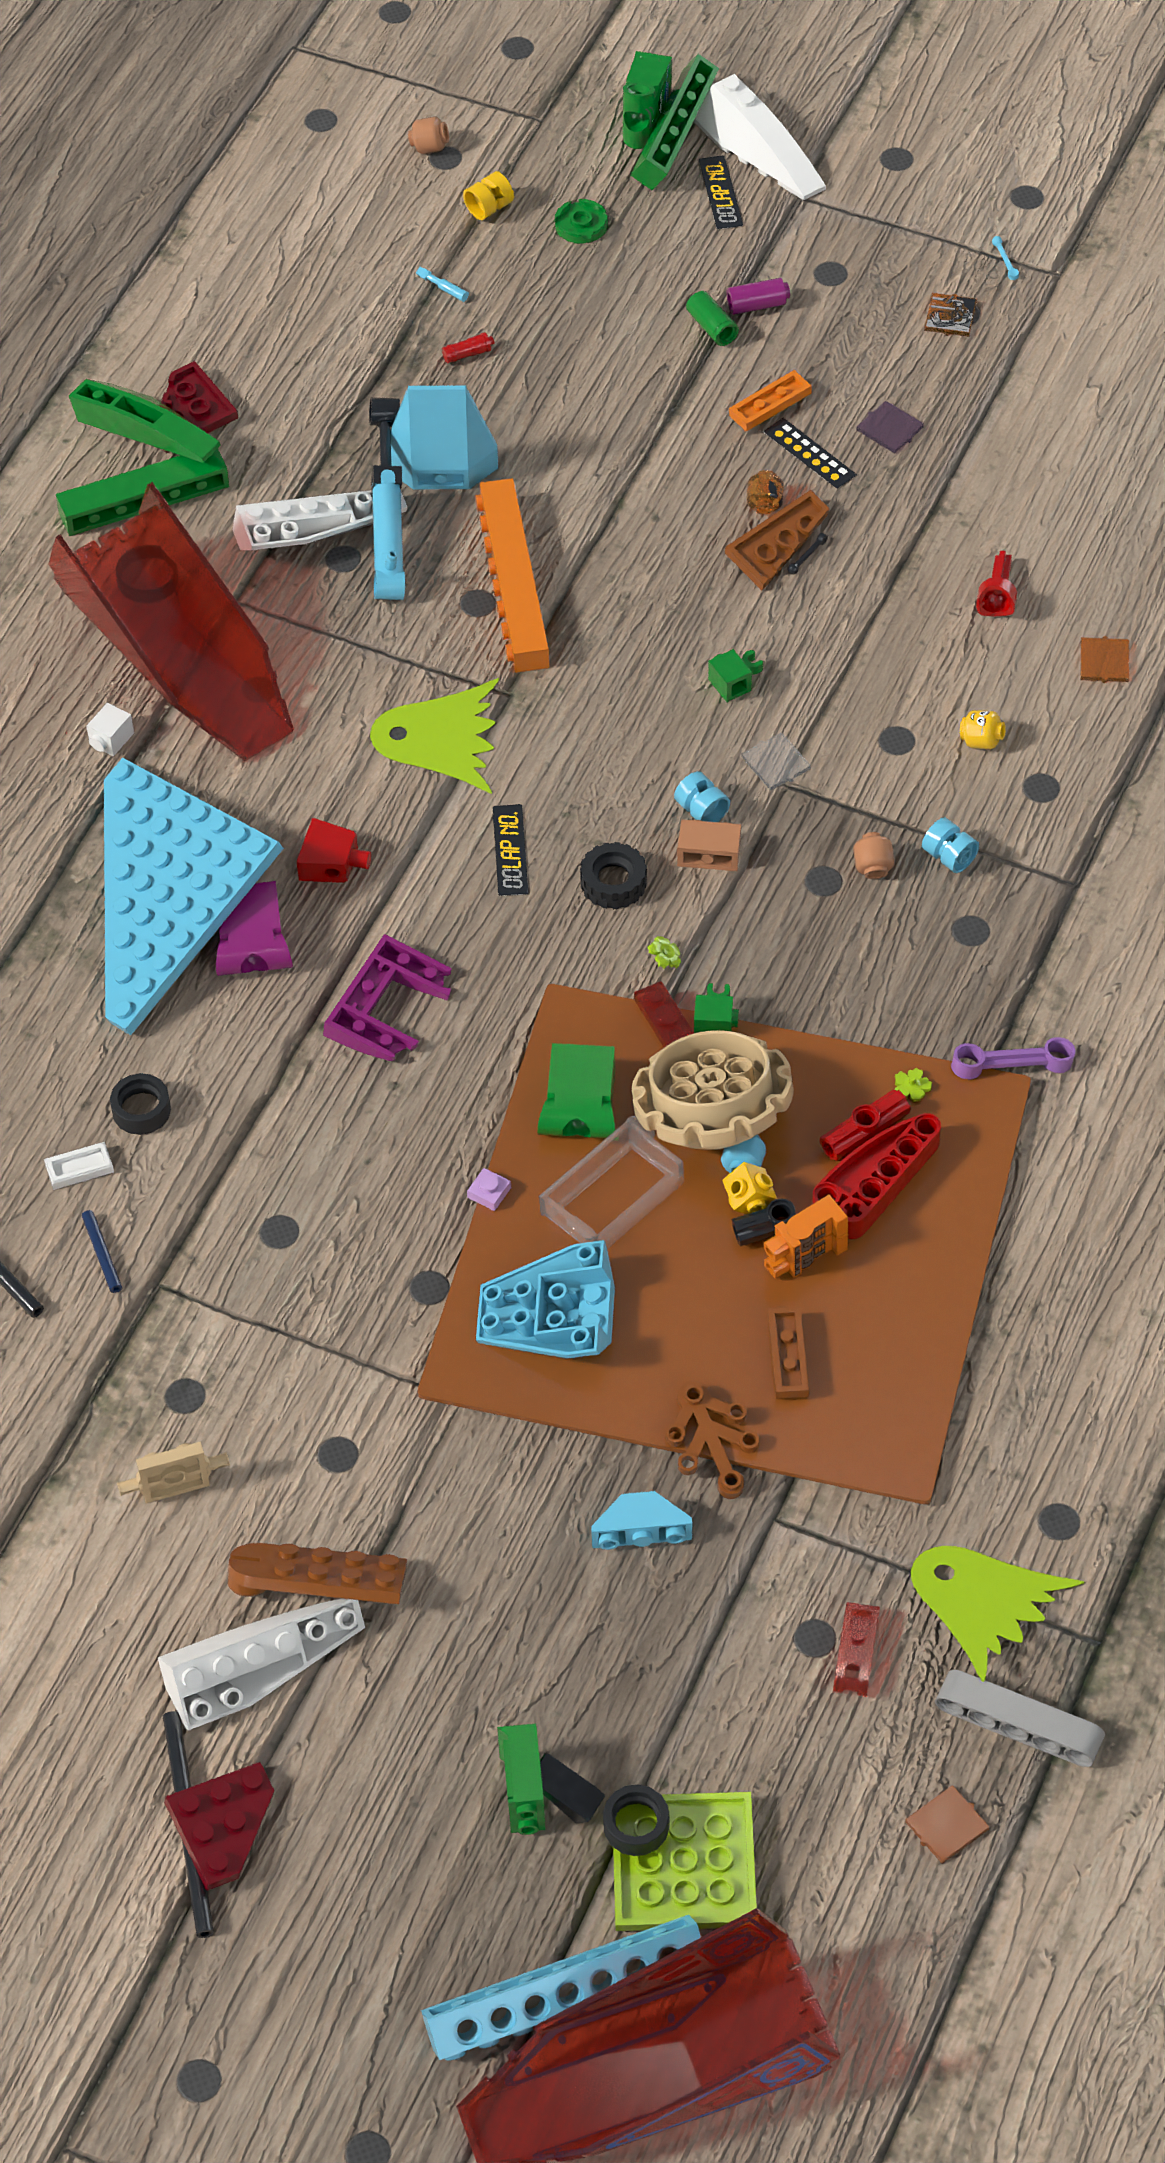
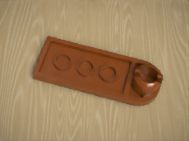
M249 1543L235 1548L230 1554L228 1586L234 1593L245 1597L258 1596L266 1590L399 1604L406 1575L407 1559L398 1558L391 1554L378 1556L364 1554L360 1551H332L325 1547L313 1549L298 1547L294 1544Z

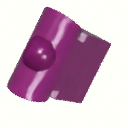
M276 881L255 883L219 927L220 942L216 958L217 976L293 968L290 952L281 930Z

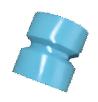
M699 771L686 776L677 786L674 793V799L687 812H690L695 820L719 822L730 807V799L718 787H714L712 781Z
M944 817L937 820L926 832L922 841V848L934 858H940L941 863L954 873H960L976 857L979 850V842L966 832H961L956 824Z

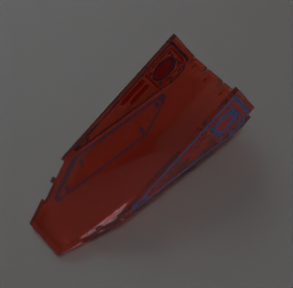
M755 1908L537 2024L533 2028L536 2033L518 2051L512 2049L506 2055L509 2060L491 2078L486 2076L456 2106L476 2162L556 2163L592 2157L812 2079L831 2069V2062L840 2058V2052L830 2030L818 2034L819 2031L828 2026V2023L817 1998L804 2001L812 1997L815 1992L803 1966L791 1970L801 1963V1959L792 1938H788L787 1930L758 1908Z

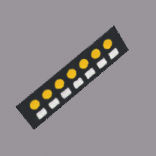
M781 418L763 431L836 489L857 475L785 418Z

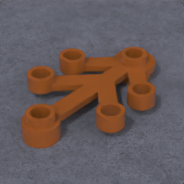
M698 1381L686 1382L678 1390L677 1402L681 1409L674 1424L666 1429V1442L674 1447L682 1445L685 1441V1429L694 1414L698 1427L686 1453H683L678 1459V1470L684 1475L694 1474L698 1468V1458L706 1443L720 1474L717 1485L718 1492L724 1498L735 1499L744 1490V1478L740 1472L732 1469L720 1439L739 1446L746 1453H752L758 1449L759 1436L752 1430H746L742 1433L712 1421L707 1412L709 1410L726 1416L732 1424H741L745 1421L747 1409L743 1403L733 1402L728 1404L711 1397L708 1388L703 1383ZM696 1392L700 1397L693 1400L688 1397V1394ZM738 1409L743 1414L735 1417L731 1414V1411ZM677 1431L681 1434V1437L673 1439L670 1437V1433ZM752 1438L755 1443L753 1445H746L743 1440ZM690 1460L694 1465L686 1468L682 1465V1462ZM727 1478H734L737 1480V1483L735 1485H728L725 1480Z

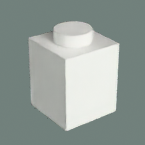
M106 703L86 726L89 744L95 750L105 752L113 757L134 734L131 714L109 703Z

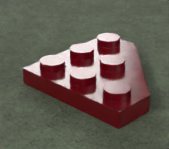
M195 361L170 373L168 388L161 399L162 404L206 433H210L238 419L237 409Z
M261 1762L165 1796L164 1804L206 1891L239 1879L247 1856L253 1846L275 1791Z

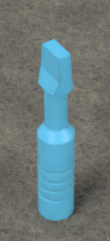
M419 267L416 272L422 279L435 283L439 289L460 301L465 302L469 296L467 291L445 279H439L432 275L431 271Z

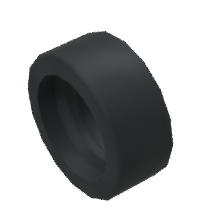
M133 1074L120 1080L112 1089L110 1104L113 1119L120 1129L130 1134H148L161 1128L169 1119L171 1112L168 1089L161 1079L151 1074ZM135 1094H151L159 1100L156 1108L146 1114H130L122 1108L125 1100Z
M639 1784L624 1786L615 1791L606 1801L603 1811L604 1833L607 1840L619 1852L631 1856L647 1855L657 1850L666 1840L670 1828L668 1805L662 1795L651 1787ZM641 1804L648 1806L657 1816L656 1827L652 1832L644 1836L634 1837L626 1835L616 1826L615 1819L617 1813L628 1805Z

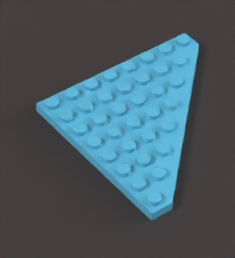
M123 757L104 779L105 1018L112 1025L132 1035L284 848L273 838Z

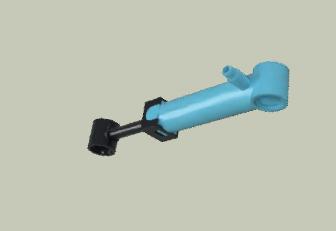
M371 397L369 405V424L371 426H378L380 434V465H373L371 476L375 567L374 599L404 600L405 595L401 512L402 466H392L391 427L400 408L399 398Z

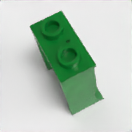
M536 1723L497 1727L500 1759L505 1762L511 1833L531 1835L540 1830H545L544 1799Z

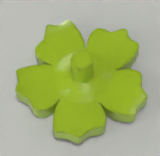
M657 936L654 939L655 941L647 947L648 953L657 955L655 961L658 963V967L665 969L669 965L671 968L677 969L681 964L679 948L675 943L670 944L669 939Z
M915 1068L914 1070H909L907 1075L902 1071L895 1074V1085L897 1087L894 1090H900L906 1096V1099L910 1095L912 1102L921 1101L925 1097V1093L931 1091L932 1082L927 1077H923V1070Z

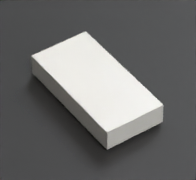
M105 1142L44 1159L53 1190L114 1173Z

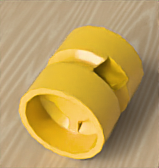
M495 171L483 178L481 182H477L464 190L463 198L469 212L476 219L484 220L495 213L496 209L500 210L514 200V191L507 178L500 172Z

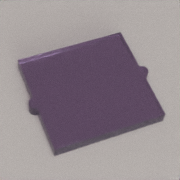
M885 401L876 410L870 411L868 417L856 427V430L895 454L907 442H912V437L924 428V423Z

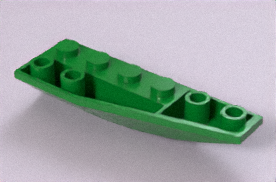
M85 379L69 395L78 422L202 463L221 446L220 441L152 396L111 383Z

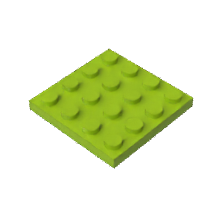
M751 1792L661 1794L668 1805L670 1828L663 1844L657 1850L640 1856L623 1854L613 1847L616 1931L647 1930L686 1915L691 1916L699 1929L723 1928L750 1914L757 1918ZM641 1804L628 1805L617 1813L615 1819L616 1826L626 1835L634 1837L644 1836L655 1829L657 1816L648 1806ZM744 1918V1919L738 1921L737 1923H735V1924H733V1925H731V1926H729V1927H727V1928H731L732 1926H734V1925H736V1924H738V1923H740V1922H742V1921H744V1920H750V1921H752V1922H753L754 1924H756V1925H757V1923H755V1922H754L753 1920H751L750 1918ZM747 1922L741 1923V1924H747V1925L744 1926V1927H752V1926L749 1925Z

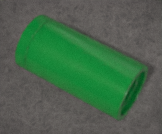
M707 291L696 292L689 298L686 310L717 345L726 346L737 337L739 333L738 325Z

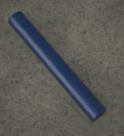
M87 1210L81 1215L110 1292L117 1293L122 1290L121 1282L94 1212Z

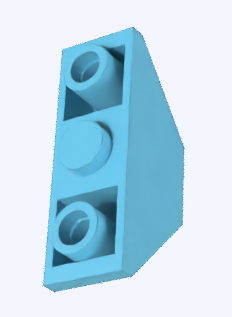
M655 1491L621 1494L591 1526L592 1548L610 1550L625 1545L644 1547L651 1543L669 1542L677 1544L685 1540H692V1517Z

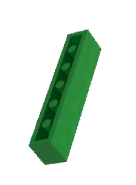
M699 53L682 70L630 175L651 191L668 174L719 70L717 66Z
M217 449L204 463L180 455L55 495L59 515L70 537L228 488L230 485L227 466Z

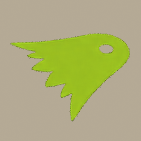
M500 678L456 694L407 704L386 711L375 720L371 727L370 738L374 748L391 760L454 777L492 794L486 781L474 769V767L486 768V765L472 754L494 749L488 741L476 734L491 728L495 721L475 715L483 712L491 705L490 703L478 702L495 687ZM402 727L407 731V735L402 740H394L389 735L391 729Z
M939 1546L926 1550L916 1558L911 1568V1580L917 1593L944 1622L960 1643L982 1682L985 1681L987 1673V1648L998 1655L1001 1654V1646L997 1635L1022 1643L1023 1635L1016 1619L1031 1622L1045 1620L1044 1615L1031 1601L1053 1602L1055 1598L1045 1591L1071 1588L1085 1583L1080 1580L1031 1571L957 1546ZM939 1565H948L954 1570V1576L949 1580H941L936 1577L934 1570Z

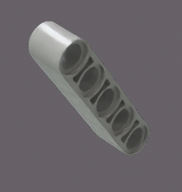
M950 1670L935 1700L938 1708L950 1715L1082 1767L1092 1766L1105 1737L1103 1729L1090 1721L986 1680L982 1682L980 1678L959 1670Z

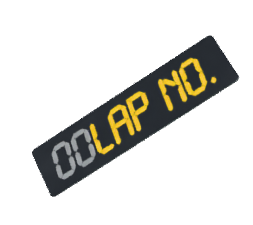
M725 156L700 158L699 164L716 228L725 229L743 226Z
M522 805L493 806L498 895L528 894Z

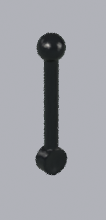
M820 533L817 541L795 563H791L788 566V572L796 574L799 566L820 545L826 543L828 535Z

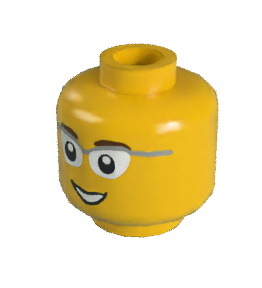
M972 710L961 720L960 737L962 740H965L966 745L970 748L991 750L1005 737V723L1001 722L999 714L994 711Z

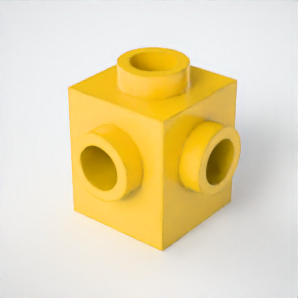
M743 1162L722 1180L729 1196V1204L734 1211L749 1214L766 1209L773 1200L777 1199L772 1187V1179L767 1174L765 1168Z

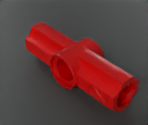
M893 1089L870 1105L863 1104L857 1106L850 1118L820 1137V1145L824 1153L831 1160L837 1161L909 1114L911 1106L907 1102L906 1096L900 1090L896 1091Z

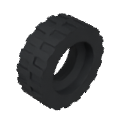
M620 842L603 843L601 846L593 847V850L588 851L585 854V858L581 861L580 879L582 892L584 891V896L590 899L592 904L599 905L605 909L626 908L632 903L635 904L639 901V897L643 896L647 887V866L644 857L640 855L637 849L631 848L628 844H620ZM617 866L626 869L629 876L625 883L607 885L600 881L599 873L606 867Z

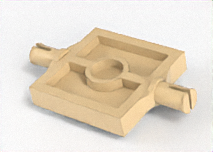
M201 1442L185 1443L172 1450L161 1453L152 1452L143 1458L136 1459L138 1468L136 1478L117 1482L120 1496L140 1490V1493L144 1496L145 1503H150L210 1486L208 1477L211 1470L230 1466L227 1452L207 1458Z

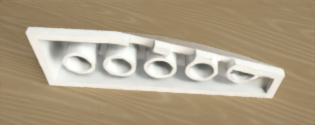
M735 74L710 87L693 122L721 150L726 153L731 151L738 156L739 161L746 165L748 163L758 168L760 174L765 177L775 178L778 180V185L802 200L826 190V185L794 138L770 109Z

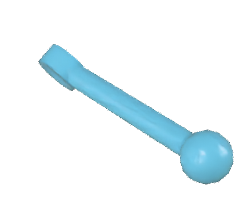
M1000 236L993 237L992 244L998 248L1008 269V278L1010 280L1018 279L1019 271L1013 268L1002 246V238Z

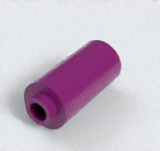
M775 278L728 287L726 295L730 313L735 315L786 305L787 299L790 298L789 285L787 282H783L782 278Z

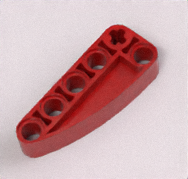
M931 1113L919 1114L869 1139L847 1155L815 1186L812 1204L830 1195L848 1216V1239L860 1238L940 1146V1119Z

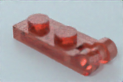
M846 1602L833 1692L854 1691L857 1692V1696L867 1697L880 1607ZM846 1671H859V1678L846 1677Z

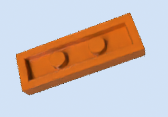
M793 370L730 407L729 416L747 432L812 394V385Z

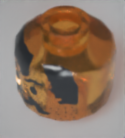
M763 470L757 472L748 480L746 497L748 506L762 515L778 510L783 504L784 482L772 471Z

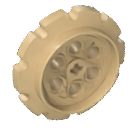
M718 1030L691 1034L672 1042L649 1059V1067L639 1069L632 1083L634 1112L644 1129L648 1131L657 1130L658 1138L663 1141L705 1150L731 1147L763 1132L777 1121L776 1113L784 1112L788 1109L794 1092L790 1064L778 1049L767 1050V1044L763 1040L737 1032Z

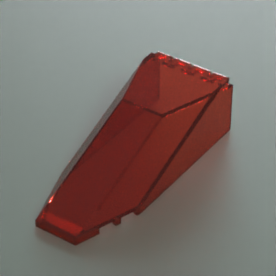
M153 482L147 484L139 514L122 524L125 534L119 527L110 530L98 537L102 547H99L97 542L93 540L73 553L61 534L55 537L48 563L55 573L54 580L69 599L171 706L244 761L293 733L294 728L285 699L281 697L277 684L278 676L276 670L273 671L269 658L268 644Z

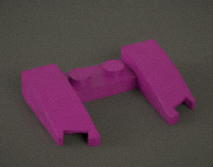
M384 934L325 1021L323 1036L364 1054L391 1062L394 1061L396 1053L405 1048L411 1051L416 1049L419 1041L369 1016L392 981L448 1000L451 988L443 986L444 976L451 975V968Z

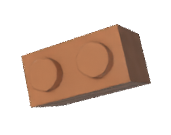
M681 819L677 847V866L738 871L741 824Z

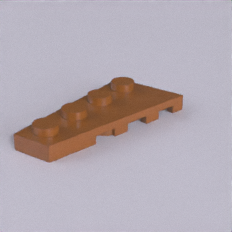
M809 490L727 545L725 554L763 591L828 516L830 508L812 490Z

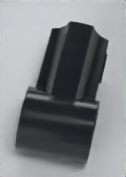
M775 1199L766 1209L731 1219L734 1234L740 1247L774 1237L775 1225L781 1222L776 1219L780 1217L787 1218L782 1220L787 1224L788 1220L796 1215L795 1206L787 1199Z

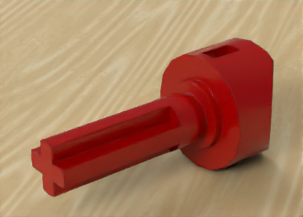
M1004 550L1000 551L999 555H995L992 578L982 582L979 587L976 608L981 616L1012 615L1015 611L1017 590L1009 581L1012 555H1006Z

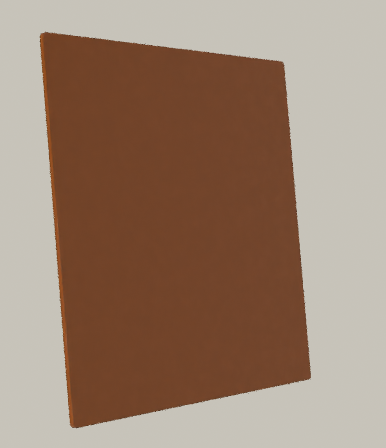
M557 984L547 985L488 1167L489 1171L510 1180L511 1189L495 1211L479 1203L476 1205L418 1386L419 1398L683 1454L686 1453L698 1427L694 1414L685 1429V1441L682 1445L677 1447L669 1445L665 1439L666 1429L674 1424L681 1409L677 1402L679 1388L686 1382L698 1381L708 1388L711 1397L728 1404L741 1402L747 1409L746 1419L741 1424H732L726 1416L707 1410L712 1421L742 1433L746 1430H752L759 1436L758 1449L752 1453H746L739 1446L720 1439L730 1464L919 1504H929L935 1487L1029 1094L1030 1077L996 1069H982L978 1077L963 1079L952 1071V1061L739 1020L738 1028L732 1027V1032L765 1041L767 1050L778 1049L790 1064L794 1089L792 1101L786 1111L776 1113L777 1121L772 1126L757 1135H759L766 1146V1154L761 1167L766 1169L767 1174L772 1179V1187L777 1199L783 1198L791 1201L795 1206L796 1214L812 1205L815 1186L830 1170L851 1153L849 1152L837 1161L831 1160L824 1153L820 1145V1137L850 1118L857 1106L863 1104L870 1105L897 1087L895 1085V1074H898L899 1071L907 1075L909 1070H914L915 1068L923 1070V1077H927L932 1082L931 1091L926 1092L925 1097L921 1101L912 1102L909 1095L907 1102L911 1106L910 1113L888 1128L923 1113L934 1114L941 1121L940 1146L863 1236L857 1239H848V1250L839 1255L830 1250L814 1259L813 1264L809 1268L802 1270V1274L795 1278L789 1272H786L775 1279L764 1266V1259L769 1257L764 1249V1242L770 1238L741 1247L736 1240L731 1219L746 1214L734 1211L729 1204V1196L722 1181L730 1174L721 1162L724 1148L694 1149L663 1141L658 1138L657 1130L648 1131L644 1129L634 1112L632 1083L637 1072L641 1068L649 1067V1059L657 1052L682 1037L694 1034L695 1011ZM552 1043L615 1047L616 1070L612 1111L616 1139L590 1138L580 1135H538V1121L547 1099ZM780 1217L776 1220L782 1221L786 1220L787 1218ZM605 1241L615 1285L612 1343L600 1354L562 1358L480 1344L476 1341L481 1284L573 1244ZM801 1306L809 1397L776 1399L768 1308ZM696 1392L688 1394V1397L693 1400L700 1397ZM738 1409L731 1411V1414L735 1417L743 1414ZM674 1431L670 1433V1437L679 1439L681 1434ZM752 1438L743 1440L746 1445H753L755 1443ZM705 1443L699 1457L713 1460Z

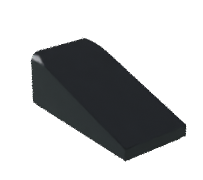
M544 1753L540 1759L543 1795L574 1823L589 1822L603 1801L605 1794L552 1755Z

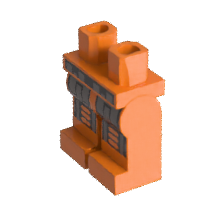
M827 1195L791 1217L787 1224L783 1221L775 1225V1236L764 1242V1249L769 1256L764 1259V1266L775 1279L786 1272H789L795 1278L802 1274V1270L809 1268L813 1264L814 1259L828 1251L833 1250L836 1255L848 1250V1216L834 1199Z

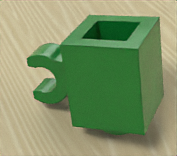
M732 649L726 653L718 654L708 661V680L726 702L752 691V675L763 671L762 660L752 663L755 660L754 650L745 652L741 659L736 651Z
M709 983L707 995H696L694 1034L717 1030L732 1032V1027L738 1028L739 1009H733V996H730V985L725 984L724 992L718 994L713 991V983Z

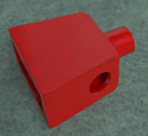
M312 818L296 861L299 881L345 883L349 879L352 867L369 869L372 854L370 851L358 849L357 834L354 831Z

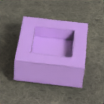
M483 1168L467 1190V1198L495 1211L510 1191L511 1181Z

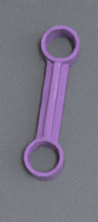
M1061 1037L1049 1039L1043 1048L983 1051L977 1045L965 1043L956 1047L951 1069L958 1077L963 1079L978 1077L982 1069L1043 1065L1054 1073H1064L1071 1068L1076 1050L1069 1040ZM1060 1052L1067 1058H1056L1050 1053ZM969 1058L974 1060L977 1064H965L959 1059Z

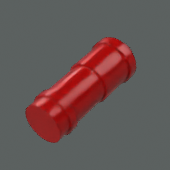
M483 332L467 340L443 347L442 354L447 364L453 363L469 356L490 352L491 345L495 343L492 336L488 337L487 333Z

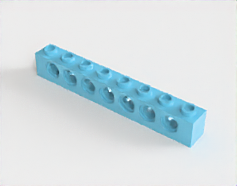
M686 1915L423 2009L421 2012L433 2051L439 2060L444 2058L445 2060H455L464 2056L466 2050L477 2046L479 2048H488L496 2045L502 2037L511 2034L513 2036H521L531 2032L533 2026L541 2023L554 2024L563 2021L566 2017L556 2019V2016L659 1962L660 1953L665 1948L673 1947L674 1954L702 1939L698 1925L690 1915ZM702 1941L580 2006H585L583 2008L585 2009L600 2004L602 2001L634 1992L633 1990L662 1983L667 1981V1978L677 1974L685 1975L700 1970V1966L709 1963L708 1958L695 1949ZM686 1951H693L690 1956L654 1975H646L650 1970ZM693 1956H700L697 1961L669 1976H661L663 1972ZM634 1959H640L639 1968L635 1972L627 1973L626 1967L628 1963ZM607 1971V1977L603 1983L599 1985L592 1984L593 1977L598 1972ZM567 1983H573L574 1988L571 1994L560 1997V1988ZM539 1995V2004L532 2009H526L525 2003L527 1999L531 1996ZM596 2006V2007L587 2009V2010L582 2011V2012H587V2011L594 2010V2009L598 2008L599 2006ZM576 2007L575 2009H573V2010L567 2012L566 2014H569V2013H572V2012L577 2011V2010H578V2009H577L578 2007ZM497 2008H507L504 2018L499 2021L491 2020L492 2013ZM473 2020V2025L469 2031L465 2033L457 2032V2028L462 2021Z

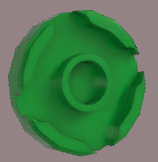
M578 199V202L572 203V201L566 202L558 208L555 214V230L561 238L568 242L583 244L596 241L606 233L608 228V216L605 208L592 200Z

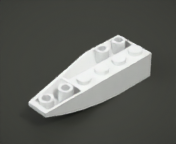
M371 490L237 505L233 532L240 550H258L307 544L373 524V497H371ZM401 493V512L403 513L407 511V505Z
M340 1598L279 1614L226 1631L160 1656L158 1661L166 1690L185 1728L191 1730L252 1706L363 1630L365 1625L359 1601Z

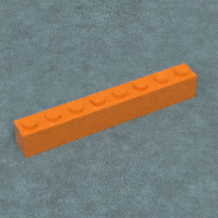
M511 478L481 482L480 494L475 495L477 512L483 511V516H479L482 533L487 532V537H484L486 554L491 553L492 558H488L490 575L496 576V579H492L494 597L500 596V601H496L498 617L504 618L505 621L501 623L503 640L508 639L509 644H505L507 662L513 661L515 673L549 668V648L514 480Z

